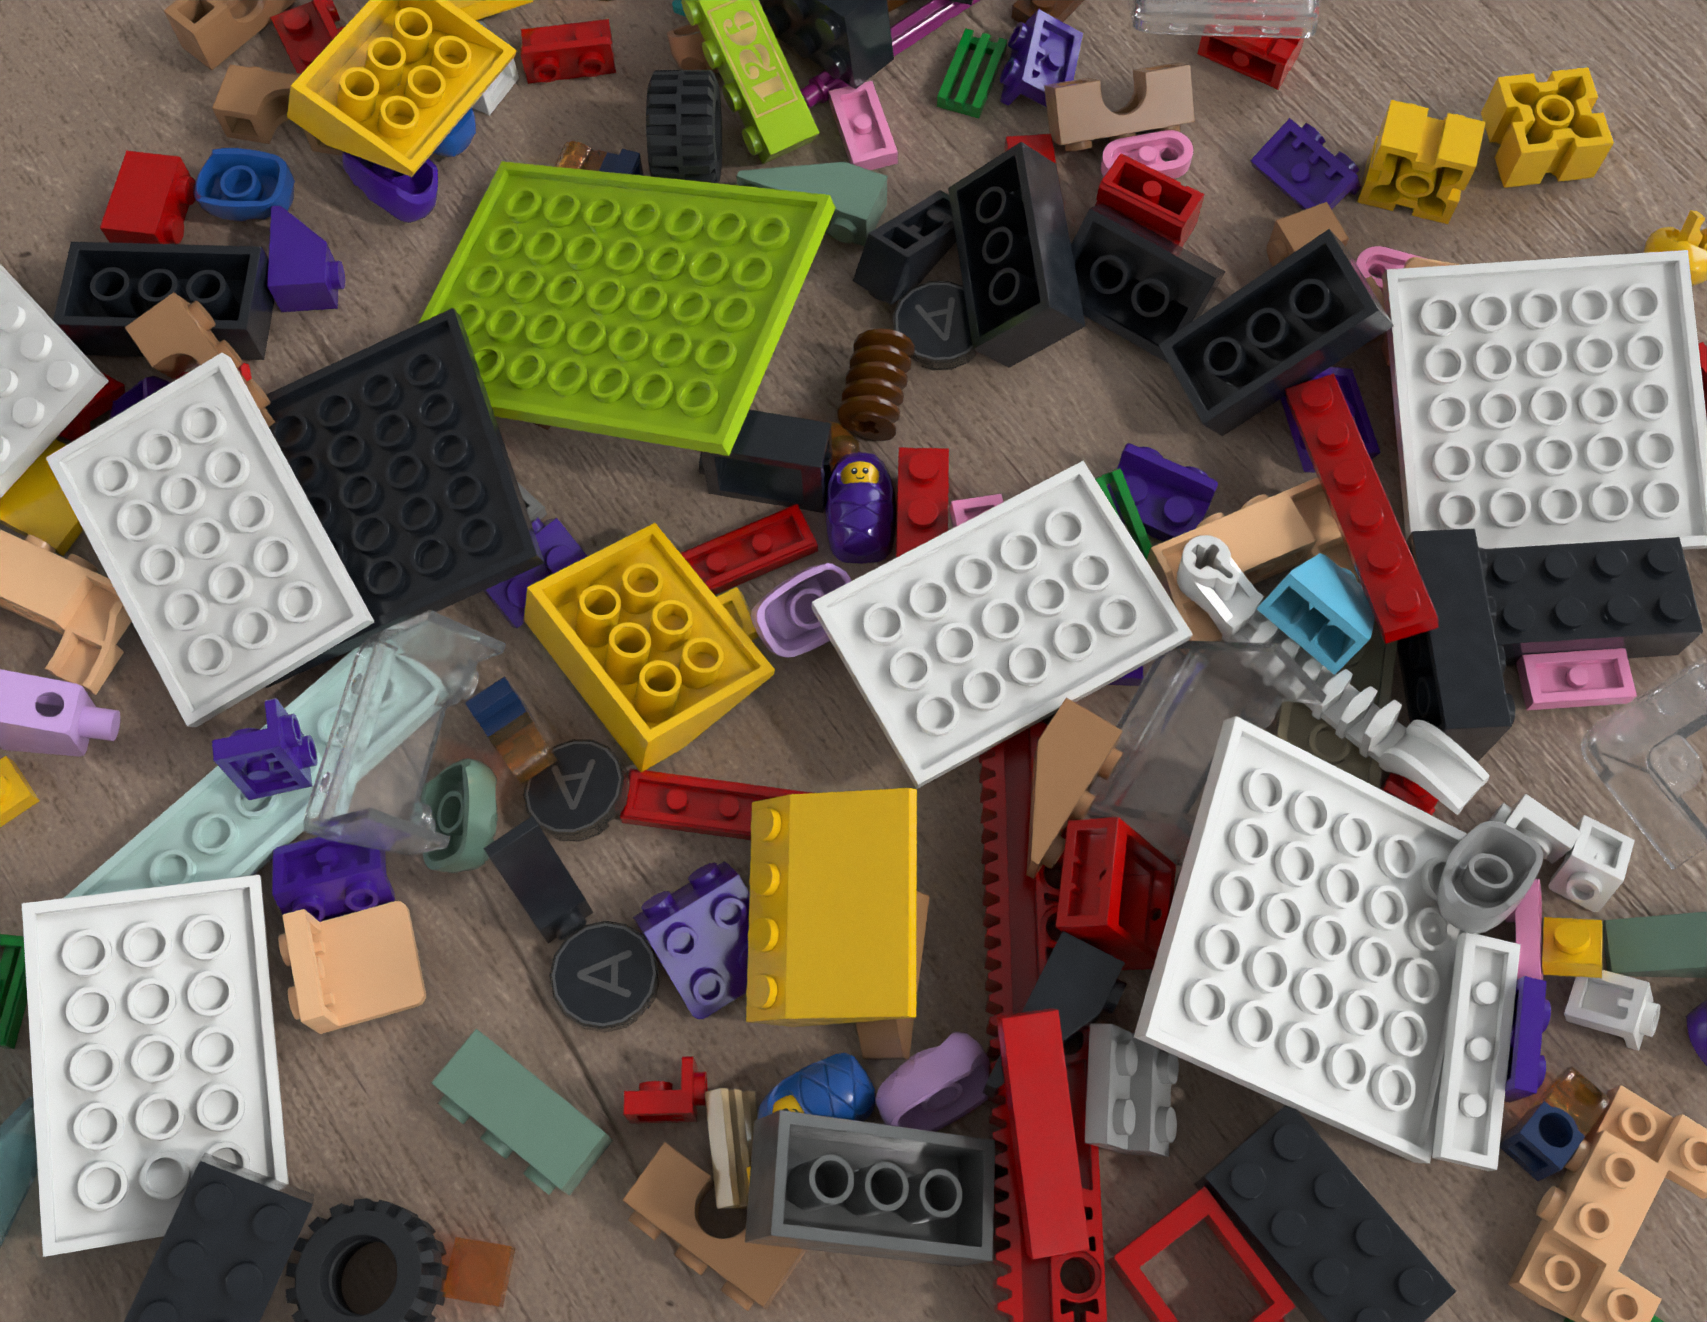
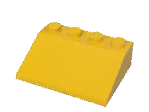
M369 0L291 85L287 118L327 146L412 177L515 57L517 50L448 0Z
M656 523L527 587L524 622L640 772L647 770L683 749L774 675V667Z
M897 788L791 794L752 802L746 1022L786 1027H804L915 1018L917 790Z

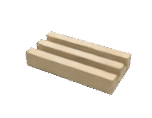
M727 1088L705 1092L717 1209H747L749 1181L746 1167L751 1166L754 1121L757 1120L755 1091L742 1092L737 1089L728 1091Z

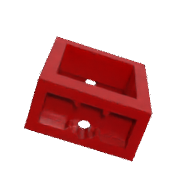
M1119 817L1068 821L1056 928L1125 962L1122 970L1153 969L1174 896L1176 864ZM1161 910L1162 915L1160 919L1153 920L1154 913Z
M1205 1186L1107 1260V1263L1150 1322H1179L1140 1267L1204 1219L1267 1304L1266 1307L1247 1322H1286L1283 1317L1296 1307Z

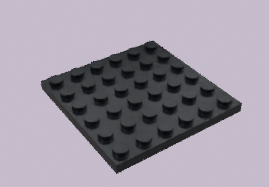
M454 308L266 394L270 404L265 408L275 421L269 429L370 612L374 623L272 682L265 688L287 680L545 563L461 316Z

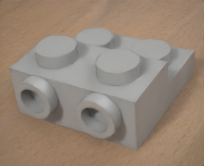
M1090 1024L1085 1143L1125 1155L1169 1157V1143L1175 1140L1177 1132L1176 1113L1170 1107L1171 1084H1175L1178 1078V1057L1135 1038V1033L1126 1031L1113 1024Z

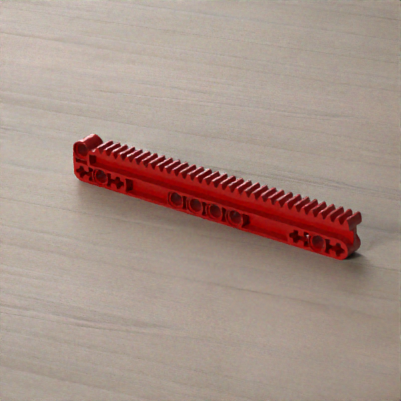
M1045 719L980 754L978 758L981 764L979 783L982 784L980 803L983 804L980 816V823L983 824L981 843L984 844L981 863L985 865L982 884L986 885L982 903L984 906H987L983 918V926L988 928L984 938V947L990 949L986 954L984 968L991 971L986 978L985 990L992 992L988 996L985 1010L994 1015L989 1017L986 1034L996 1037L989 1041L987 1056L997 1060L1001 1054L996 1017L1022 1013L1057 943L1047 934L1046 926L1057 920L1060 889H1054L1048 885L1044 874L1050 870L1062 871L1064 851L1052 869L1042 865L1034 879L1026 875L1033 760L1038 740L1048 726L1044 723ZM1067 827L1061 835L1064 839H1066ZM1090 1027L1076 1037L1079 1043V1051L1071 1055L1064 1054L1084 1209L1087 1218L1089 1250L1032 1259L1027 1255L1006 1089L993 1098L988 1096V1101L1001 1105L992 1109L988 1118L990 1124L1002 1128L993 1132L990 1140H995V1149L1003 1151V1153L995 1155V1171L1004 1176L994 1180V1194L1005 1198L1004 1201L994 1205L993 1217L1006 1222L1005 1225L993 1231V1240L1006 1245V1249L996 1253L992 1261L993 1264L1007 1269V1274L996 1278L993 1281V1288L1008 1294V1299L994 1306V1313L1009 1318V1322H1074V1311L1062 1314L1060 1303L1076 1306L1089 1301L1092 1304V1312L1084 1311L1079 1313L1080 1322H1107L1099 1147L1085 1143ZM997 1061L990 1063L989 1076ZM1065 1261H1079L1087 1268L1090 1282L1084 1293H1071L1061 1283L1060 1271Z

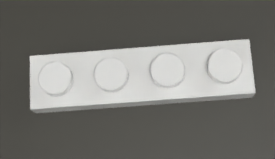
M1464 932L1457 937L1432 1154L1434 1159L1485 1171L1497 1170L1521 944L1474 933L1470 934L1468 932Z

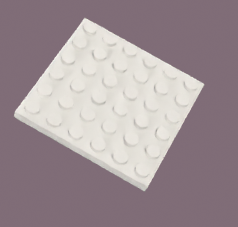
M1688 250L1387 269L1384 272L1382 283L1385 312L1394 325L1387 330L1406 540L1412 531L1475 529L1478 547L1484 549L1680 537L1683 550L1707 548V418Z
M1237 716L1224 720L1134 1037L1414 1163H1430L1435 1137L1457 937L1465 932L1455 928L1442 917L1437 904V893L1448 857L1467 833Z

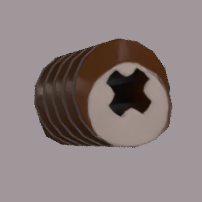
M871 329L859 334L854 340V353L850 357V370L846 374V386L842 390V403L838 407L837 415L841 425L849 432L873 441H887L896 435V426L893 423L897 422L900 418V409L897 406L901 405L904 401L902 390L908 383V376L905 373L911 369L912 362L910 356L915 352V345L909 337L901 332L891 329Z

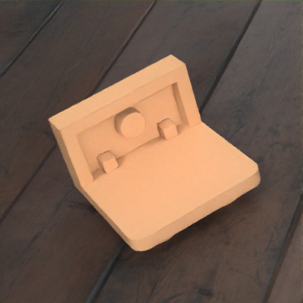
M394 901L319 922L305 909L282 915L285 933L279 935L278 942L285 965L292 968L295 986L288 988V1001L291 1012L296 1020L301 1019L302 1023L317 1033L323 1034L415 1008L424 1003L426 991L409 909L403 902Z

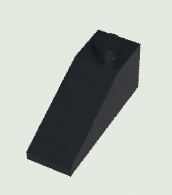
M939 190L870 232L853 282L868 290L872 297L885 301L890 305L914 290L956 242L949 195Z
M533 816L483 848L547 943L556 938L559 940L568 939L586 925L587 921L585 918L591 915L593 911Z
M1062 931L1022 1013L1049 1008L1059 1010L1064 1046L1088 1029L1090 1024H1094L1102 1010L1110 1014L1114 1012L1127 983L1117 979L1125 962ZM1001 1054L982 1092L991 1098L1006 1089Z

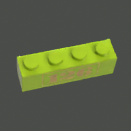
M681 0L689 23L692 26L698 25L705 42H702V49L709 66L712 69L718 68L725 83L722 86V92L728 107L733 113L738 111L745 128L742 129V134L752 155L758 154L762 164H765L811 143L820 132L759 0Z

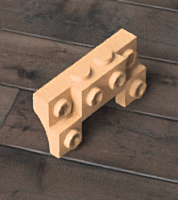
M1318 477L1272 497H1268L1267 494L1258 495L1247 501L1241 507V510L1224 516L1223 513L1213 514L1201 521L1196 529L1151 547L1147 558L1151 569L1193 634L1185 642L1191 653L1223 640L1222 633L1209 614L1187 597L1177 584L1176 577L1183 549L1191 539L1197 536L1209 535L1223 541L1228 546L1231 558L1252 585L1300 565L1319 553L1329 557L1339 567L1350 570L1355 575L1356 580L1360 581Z
M0 529V607L63 635L59 646L45 669L53 676L66 682L81 685L85 691L97 695L124 653L117 643L132 622L110 579L98 574V569L93 564L75 554H70L65 559L54 554L56 550L52 546L33 535H27L25 540Z
M1620 1085L1609 1090L1585 1138L1564 1167L1568 1170L1559 1187L1552 1186L1541 1199L1536 1215L1542 1218L1508 1283V1285L1540 1306L1557 1312L1575 1322H1651L1662 1299L1618 1270L1664 1178L1673 1181L1702 1199L1707 1198V1129L1683 1114L1672 1117Z

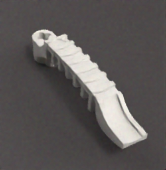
M1202 535L1191 539L1185 545L1176 577L1180 590L1209 614L1222 633V639L1225 642L1235 644L1245 653L1243 657L1247 661H1254L1266 671L1265 676L1269 680L1279 682L1289 691V697L1294 701L1299 699L1313 711L1312 716L1317 720L1321 718L1336 729L1335 734L1341 739L1346 737L1360 749L1359 753L1365 758L1368 756L1372 757L1379 763V767L1386 772L1399 774L1415 782L1457 815L1488 781L1490 775L1464 749L1440 729L1423 720H1413L1407 728L1397 721L1402 704L1394 700L1382 709L1373 703L1378 692L1376 689L1369 686L1362 692H1359L1350 684L1353 676L1350 671L1345 669L1334 675L1260 613L1257 607L1262 603L1264 596L1254 588L1233 561L1228 546L1223 541L1214 536Z

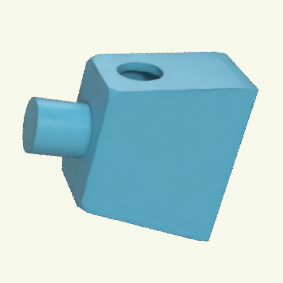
M1321 553L1291 570L1257 607L1260 613L1334 675L1370 640L1375 620L1362 585L1357 582L1355 575L1350 570L1339 567L1329 557Z

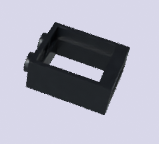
M749 409L729 456L699 451L701 452L699 474L705 475L708 494L784 507L798 504L802 510L824 513L828 481L833 470L831 423Z

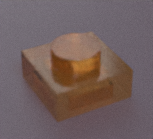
M455 1237L442 1297L503 1308L516 1248Z

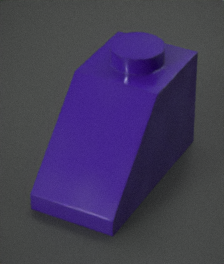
M271 206L267 287L280 311L296 312L338 309V290L345 288V272L342 262L335 261L326 241L282 206Z

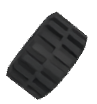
M655 70L648 84L646 100V139L651 177L719 183L722 169V112L719 85L712 70Z
M367 1198L355 1199L353 1206L342 1203L329 1209L331 1213L330 1218L317 1217L308 1225L314 1232L309 1240L299 1237L293 1250L301 1252L298 1264L288 1262L286 1276L295 1278V1287L285 1289L287 1303L297 1304L298 1311L292 1315L295 1322H434L436 1320V1317L431 1313L436 1304L444 1305L447 1295L446 1292L441 1291L442 1280H449V1266L443 1265L441 1259L447 1253L443 1242L436 1240L433 1236L436 1232L428 1222L418 1218L417 1214L383 1200L375 1202ZM381 1242L391 1249L396 1260L397 1280L395 1287L387 1301L377 1310L366 1315L356 1314L349 1308L343 1297L342 1276L349 1259L360 1248L370 1243Z

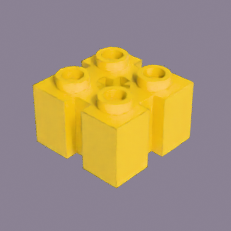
M1588 67L1552 71L1547 82H1537L1534 73L1497 78L1481 111L1483 121L1486 122L1485 129L1489 142H1497L1501 145L1494 158L1504 188L1540 184L1545 173H1552L1556 176L1558 182L1594 178L1614 141L1604 112L1592 114L1591 110L1598 99V94Z
M1391 100L1382 121L1379 136H1376L1367 159L1357 203L1393 211L1397 204L1413 208L1411 216L1448 224L1459 203L1461 190L1465 191L1476 168L1486 122L1450 113L1443 120L1427 117L1429 108Z

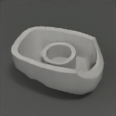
M1485 821L1477 825L1455 846L1446 862L1437 893V904L1442 917L1455 928L1470 934L1487 932L1498 926L1516 909L1537 877L1543 862L1541 847L1525 834L1502 822Z

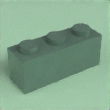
M475 1029L431 1082L445 1094L438 1102L443 1109L462 1124H465L470 1116L477 1120L487 1129L480 1139L505 1159L514 1151L530 1165L523 1174L548 1195L557 1186L570 1196L613 1141L602 1129L478 1029Z

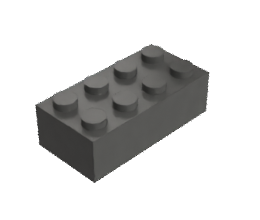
M776 1111L754 1121L745 1243L956 1267L992 1261L995 1140L791 1111Z

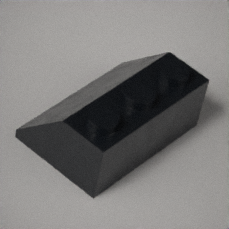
M1103 203L1089 208L1071 243L1083 315L1168 364L1169 362L1159 344L1202 315L1226 272Z

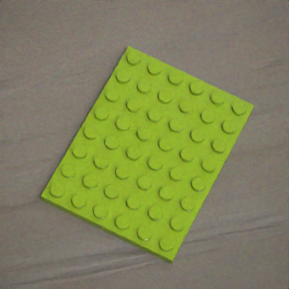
M501 161L419 323L451 308H454L461 316L495 417L729 456L836 207L831 196L826 194Z

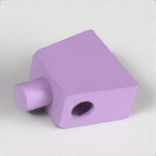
M0 669V747L3 750L80 757L86 753L90 738L108 741L116 739L120 727L119 710L96 707L83 686L76 683Z

